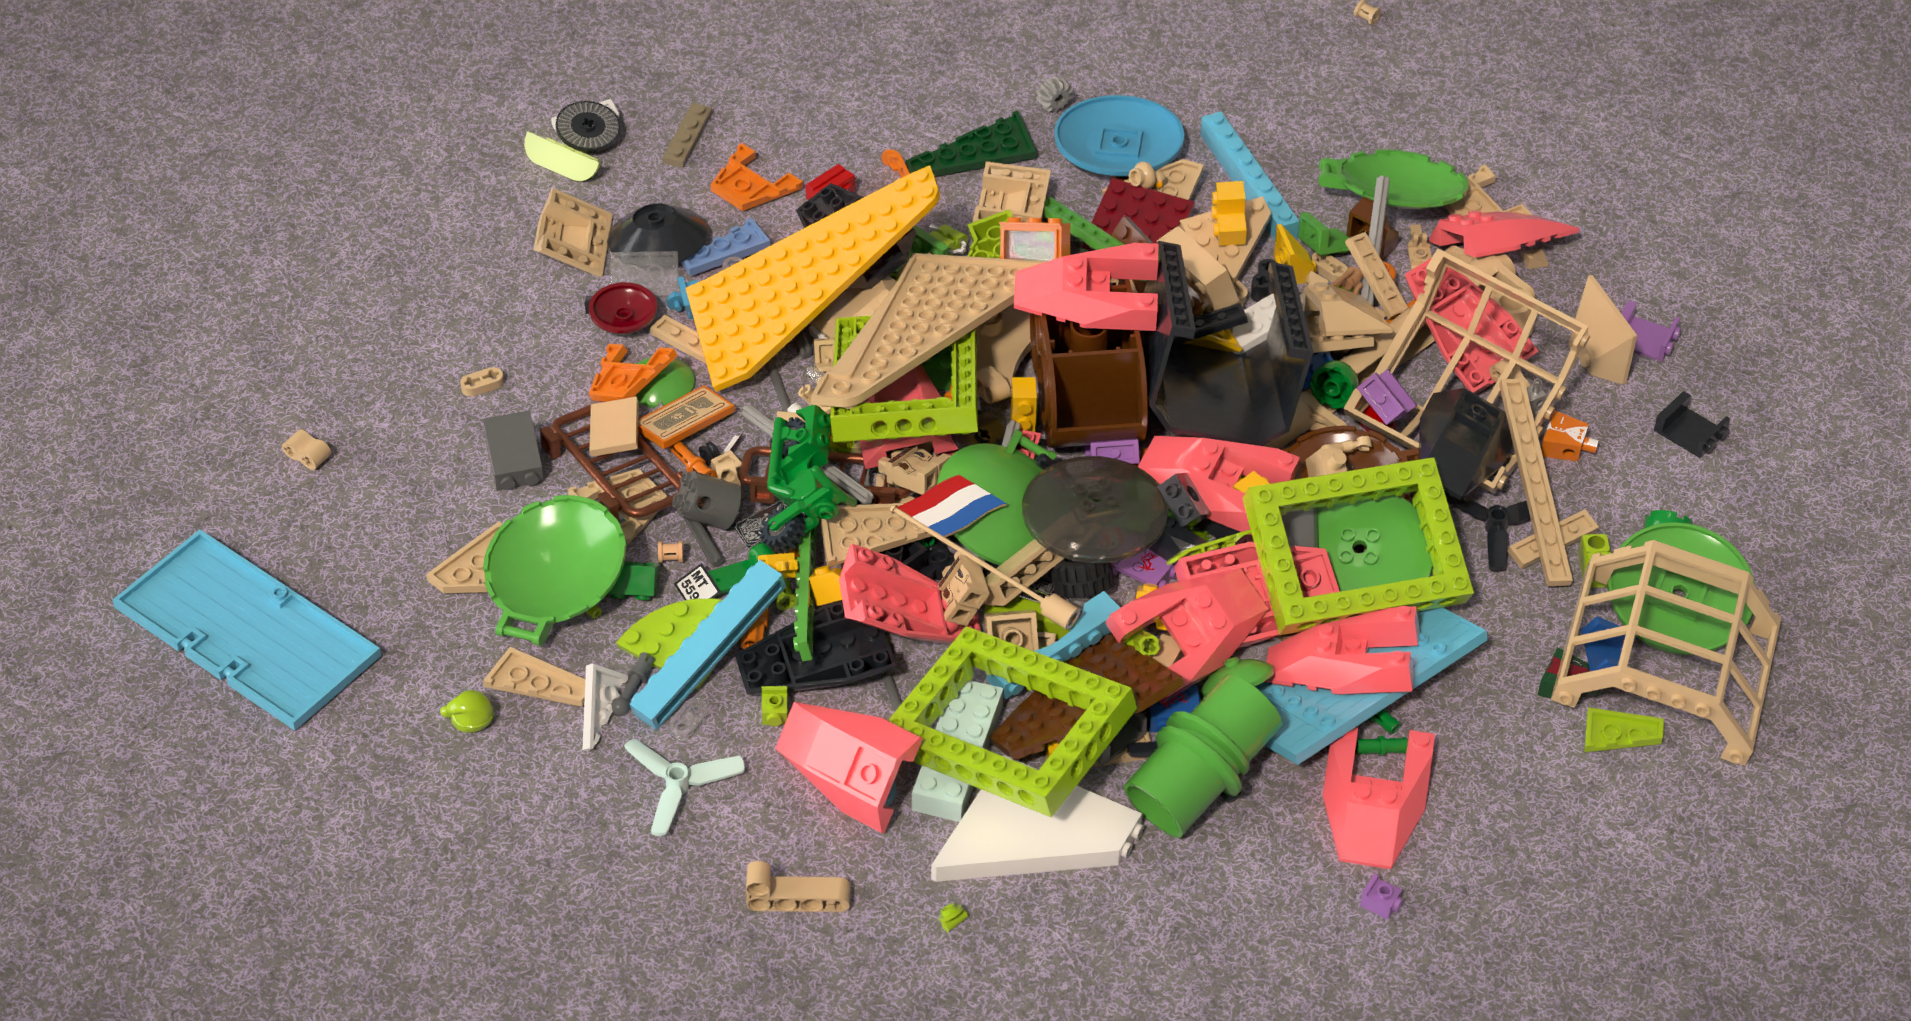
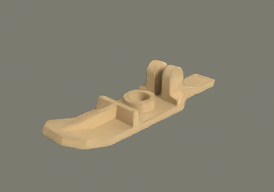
M1410 225L1412 239L1408 243L1407 248L1411 270L1432 258L1430 244L1427 242V233H1422L1421 225Z

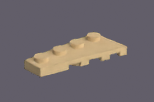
M509 647L483 680V685L486 688L583 707L585 704L586 679L512 647Z

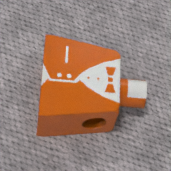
M1554 411L1543 439L1541 451L1543 457L1577 462L1582 450L1595 454L1599 440L1586 437L1589 427L1587 423Z

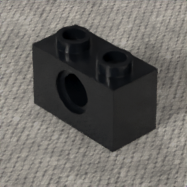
M1176 473L1157 486L1181 528L1193 527L1211 514L1187 473Z

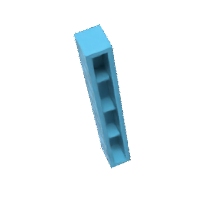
M1217 112L1203 116L1200 136L1233 182L1243 181L1245 200L1264 197L1271 211V218L1265 228L1275 241L1277 224H1282L1297 240L1298 218L1223 113Z
M761 560L751 566L744 578L739 583L733 585L725 599L716 604L713 612L707 619H703L699 623L697 630L682 642L679 650L667 658L660 671L650 677L648 684L641 692L639 691L633 696L630 707L634 715L657 731L785 589L786 584L783 575Z

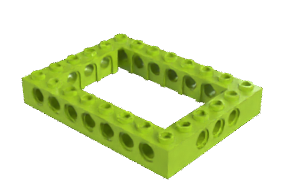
M871 316L836 318L833 367ZM973 329L964 337L949 345L952 346V401L947 397H937V399H913L895 402L891 400L881 403L864 402L857 404L852 409L831 406L830 419L833 442L848 443L857 440L873 441L875 439H898L900 437L919 438L928 435L945 436L947 434L978 432L977 329Z
M1434 457L1253 486L1247 489L1242 498L1279 635L1301 632L1316 625L1393 607L1416 606L1418 612L1465 604L1474 594ZM1417 491L1412 499L1413 507L1417 509L1421 522L1419 527L1420 530H1423L1427 543L1426 552L1430 554L1434 567L1432 570L1433 576L1303 598L1281 515L1303 509L1306 512L1310 508L1322 506L1330 508L1334 504L1346 502L1355 504L1356 501L1371 498L1378 500L1379 497L1395 494L1397 497L1403 493Z
M966 626L888 721L923 738L913 762L1052 818L1132 716L1137 706L1131 687ZM973 667L986 671V674L990 676L994 674L1004 678L1009 683L1015 682L1025 686L1027 690H1036L1044 693L1048 698L1052 699L1054 697L1065 701L1069 706L1073 707L1075 705L1086 709L1039 770L930 728L934 721L944 714L943 710L953 698L956 699L958 697V692L967 681L972 680L975 673Z

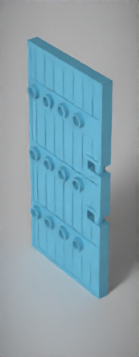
M200 529L112 600L115 609L177 651L184 648L187 658L220 680L226 677L228 686L294 731L381 657V651L378 646Z
M1443 607L1418 611L1420 633L1417 646L1370 647L1367 653L1411 652L1414 670V689L1488 640L1487 632L1485 629ZM1262 682L1255 686L1276 708L1283 724L1265 746L1296 765L1302 763L1410 692L1332 694L1331 689L1317 687V691L1308 690L1307 685L1293 683V687Z

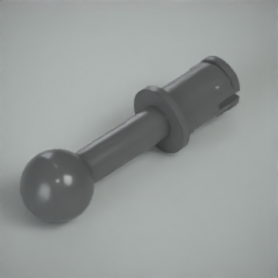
M640 653L636 664L628 671L630 679L620 697L612 700L613 715L624 716L629 712L631 696L639 682H646V675L655 662L651 655L646 662L645 659L648 654Z

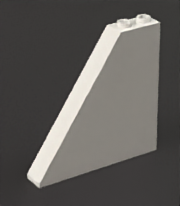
M1013 760V761H1016V762L1021 763V764H1023V765H1026V764H1024V763H1022V762H1019V761H1017V760ZM1076 786L1051 818L981 789L932 863L931 880L938 882L1119 865L1123 857L1127 858L1129 856L1134 838L1138 840L1143 832L1144 825L1141 824L1142 813Z

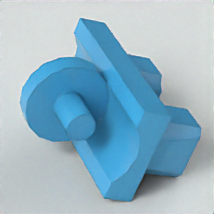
M683 276L678 277L677 281L681 293L673 291L666 299L669 309H675L677 312L681 311L685 306L688 319H694L686 287L696 284L698 281L696 279L685 283Z

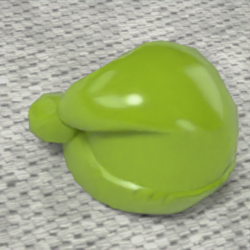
M475 690L462 692L440 709L441 716L445 718L450 717L453 726L465 733H475L483 730L491 723L494 716L493 706L489 699L482 692Z

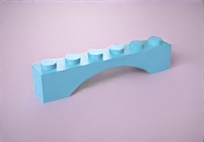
M1105 591L1101 592L1084 604L1081 616L1069 633L1057 642L1034 652L1061 662H1065L1071 657H1076L1083 649L1091 644L1098 643L1103 636L1111 632L1105 622L1110 614L1120 609V607ZM987 674V681L992 686L1003 688V698L1005 700L1012 695H1017L1025 687L1015 682L1009 683L1006 679L994 674L991 676Z

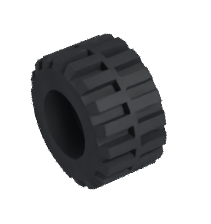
M1095 546L1078 547L1050 569L1055 593L1067 598H1084L1099 594L1109 589L1114 581L1109 552L1104 548Z

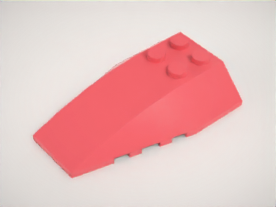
M1469 211L1468 215L1451 214L1447 219L1439 220L1429 237V242L1440 246L1464 242V254L1482 257L1521 249V244L1529 247L1535 245L1536 241L1547 242L1551 240V236L1561 238L1579 233V228L1536 215L1517 212L1481 213V211Z

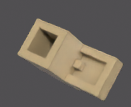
M835 338L814 339L816 384L821 376H824L827 371L833 369Z

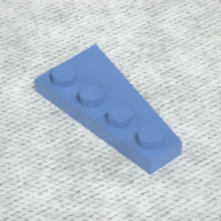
M749 218L742 227L735 226L730 229V233L726 236H717L712 239L710 245H703L697 254L681 262V265L692 276L757 253L771 246V242L756 222Z

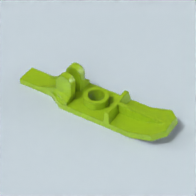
M1251 529L1185 549L1170 558L1166 563L1170 565L1183 557L1213 551L1220 547L1234 546L1235 542L1242 536L1251 534Z

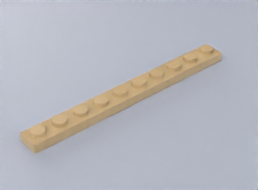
M1501 379L1499 387L1546 585H1571L1573 579L1524 379Z

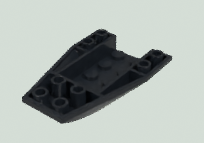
M830 183L808 201H805L796 209V212L803 227L806 228L864 197ZM912 227L848 288L871 289L907 262L916 234L915 229Z
M1466 388L1433 393L1420 417L1418 460L1434 457L1444 492L1458 500H1461L1500 469L1505 463L1513 445L1506 412Z
M842 600L822 606L814 611L812 660L802 661L800 652L795 651L793 638L797 637L794 622L734 654L747 695H762V686H787V693L848 684L897 668L883 630L845 618Z

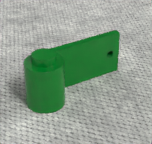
M761 542L752 547L747 560L711 570L708 573L721 591L720 594L730 592L733 585L739 583L744 578L747 570L758 562V556L776 553Z

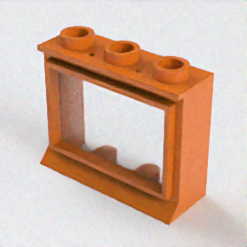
M1008 217V222H999L1001 224L1000 259L1047 262L1070 255V223H1062L1061 218H1048V223H1044L1042 218H1028V222H1021V217Z

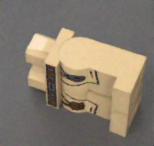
M913 445L905 449H894L891 459L882 457L878 461V470L880 473L887 475V483L892 485L895 483L898 486L923 495L937 485L940 470L951 456L943 453L936 457L930 455L924 449L918 450V446Z
M957 551L954 555L955 561L953 564L943 570V578L939 582L938 587L939 590L943 591L942 597L948 607L944 612L945 621L967 626L976 614L977 609L981 607L990 593L981 565Z

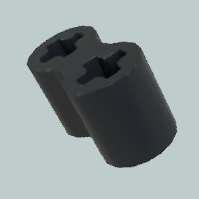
M1272 259L1261 260L1258 263V272L1252 278L1250 296L1255 302H1259L1271 295L1272 285L1268 268L1270 262L1277 263Z

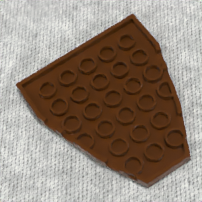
M1113 634L1104 636L1100 639V642L1092 647L1083 649L1079 655L1066 663L1131 687L1137 706L1135 714L1145 710L1185 685L1182 676L1147 654L1139 653L1134 646L1126 645L1124 641L1118 643ZM1034 691L989 737L995 747L1011 759L1017 760L1029 754L1043 751L1045 744L1057 740L1058 744H1060L1086 709L1075 705L1073 707L1069 706L1065 701L1054 697L1051 699L1044 693Z

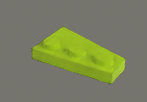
M1588 707L1584 752L1659 745L1663 739L1664 718Z

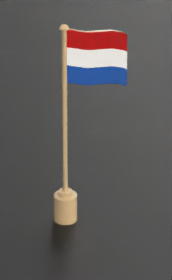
M957 475L940 482L916 499L900 506L892 505L890 507L892 514L897 513L1040 601L1041 614L1059 626L1069 630L1077 621L1080 608L1055 593L1051 596L1047 595L1045 598L1039 596L946 538L967 528L987 513L1006 506L1007 503L961 475Z

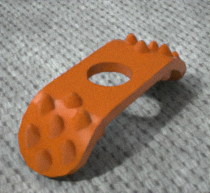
M888 149L882 153V162L886 166L891 167L894 172L898 171L901 178L910 174L899 152Z

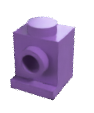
M1374 873L1362 891L1360 906L1385 919H1389L1393 912H1399L1404 899L1401 898L1402 890L1378 879L1379 875Z

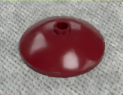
M619 282L607 285L598 290L589 302V315L594 324L605 331L616 334H628L639 331L648 326L657 314V300L654 294L646 287L636 283Z

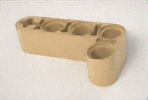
M753 861L747 866L746 904L752 911L844 912L850 906V882L840 877H772L771 867L768 863Z

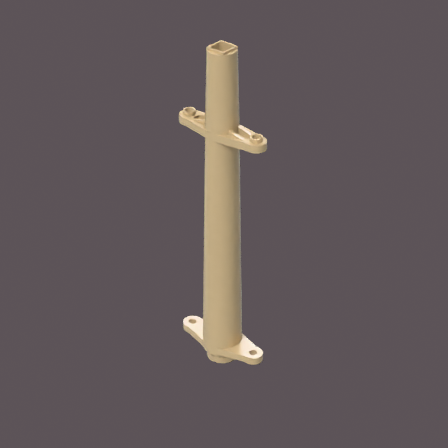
M1451 246L1444 251L1514 288L1529 292L1535 298L1533 288L1516 276L1515 266L1505 253L1473 257L1464 254V249L1457 246ZM1469 278L1481 290H1485L1486 286ZM1493 290L1490 297L1493 299L1498 292ZM1414 304L1388 323L1393 328V333H1380V340L1374 341V346L1355 348L1339 360L1347 363L1354 369L1358 377V386L1374 374ZM1425 320L1397 367L1435 341ZM1309 387L1301 392L1290 431L1264 445V447L1282 449L1308 430L1314 431L1330 426H1347V424L1332 414L1339 408H1330L1331 405L1325 402L1324 404L1320 403L1314 397Z

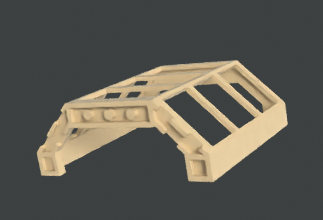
M1437 248L1426 267L1425 293L1418 295L1414 306L1374 373L1377 372L1380 375L1386 369H1389L1392 374L1394 373L1425 318L1463 336L1462 342L1423 407L1417 405L1412 409V411L1418 414L1401 433L1363 414L1370 404L1356 388L1344 407L1345 414L1409 449L1419 448V443L1408 437L1420 424V417L1432 394L1442 391L1467 346L1472 341L1509 361L1486 400L1491 404L1494 403L1500 393L1499 383L1501 379H1508L1515 365L1554 384L1553 389L1534 420L1539 438L1543 431L1542 423L1545 419L1549 420L1555 410L1553 404L1556 399H1562L1567 389L1564 385L1578 354L1590 338L1588 326ZM1447 267L1486 286L1468 330L1430 311ZM1493 290L1531 310L1513 353L1475 334ZM1538 314L1578 334L1559 377L1520 358ZM1510 453L1508 454L1506 459L1508 464L1505 467L1501 466L1493 482L1486 479L1478 486L1493 494L1498 489L1501 490L1510 474L1518 466L1516 454L1514 456Z
M1655 540L1647 541L1644 546L1636 548L1630 545L1614 549L1613 553L1602 555L1601 553L1593 554L1584 573L1551 700L1575 708L1581 693L1616 687L1649 700L1712 720L1727 741L1720 758L1735 764L1746 765L1754 748L1781 617L1777 612L1774 613L1769 606V600L1761 589L1758 590L1754 585V578L1749 572ZM1644 563L1639 585L1588 596L1592 580L1607 585L1614 569ZM1652 565L1737 593L1738 597L1734 614L1648 586ZM1636 594L1628 625L1577 636L1586 605ZM1645 594L1732 623L1725 655L1637 626ZM1745 603L1754 614L1749 630L1741 620ZM1739 631L1762 663L1756 693L1732 660ZM1626 634L1618 666L1567 676L1575 645ZM1635 634L1721 663L1722 668L1715 696L1627 667ZM1752 634L1767 638L1765 652ZM1729 672H1731L1753 703L1747 734L1723 702Z

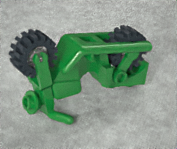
M810 405L796 410V414L803 420L795 417V419L793 417L789 418V422L781 417H776L774 420L773 437L770 438L772 444H770L771 455L767 488L788 507H779V511L774 509L772 516L768 514L766 516L768 520H763L762 522L764 527L760 528L759 532L762 534L759 536L762 539L761 541L775 553H789L790 548L794 550L796 548L795 544L797 542L800 544L802 541L800 537H804L808 531L818 525L819 517L825 520L836 517L839 514V509L836 506L838 503L842 502L851 507L857 505V499L840 489L820 468L829 462L827 458L831 419L818 405ZM804 512L809 517L803 520L798 514Z

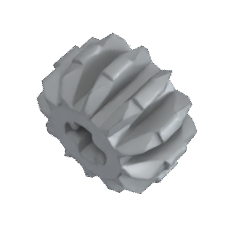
M1055 75L1051 79L1046 78L1045 83L1040 84L1041 88L1036 91L1038 103L1048 112L1053 111L1054 113L1058 109L1063 110L1064 105L1069 104L1068 100L1073 97L1071 94L1073 89L1068 81L1061 76L1057 77Z

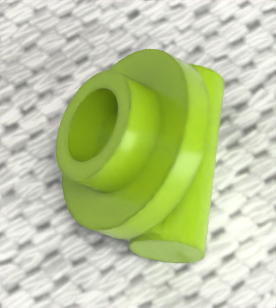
M951 903L940 910L941 915L938 917L942 923V928L950 932L967 919L968 914L960 904L955 905Z

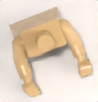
M1368 436L1358 437L1357 441L1348 440L1323 445L1321 449L1305 460L1308 476L1315 477L1346 472L1345 462L1347 458L1344 453L1353 452L1355 449L1365 452L1369 451V447H1372L1371 439Z

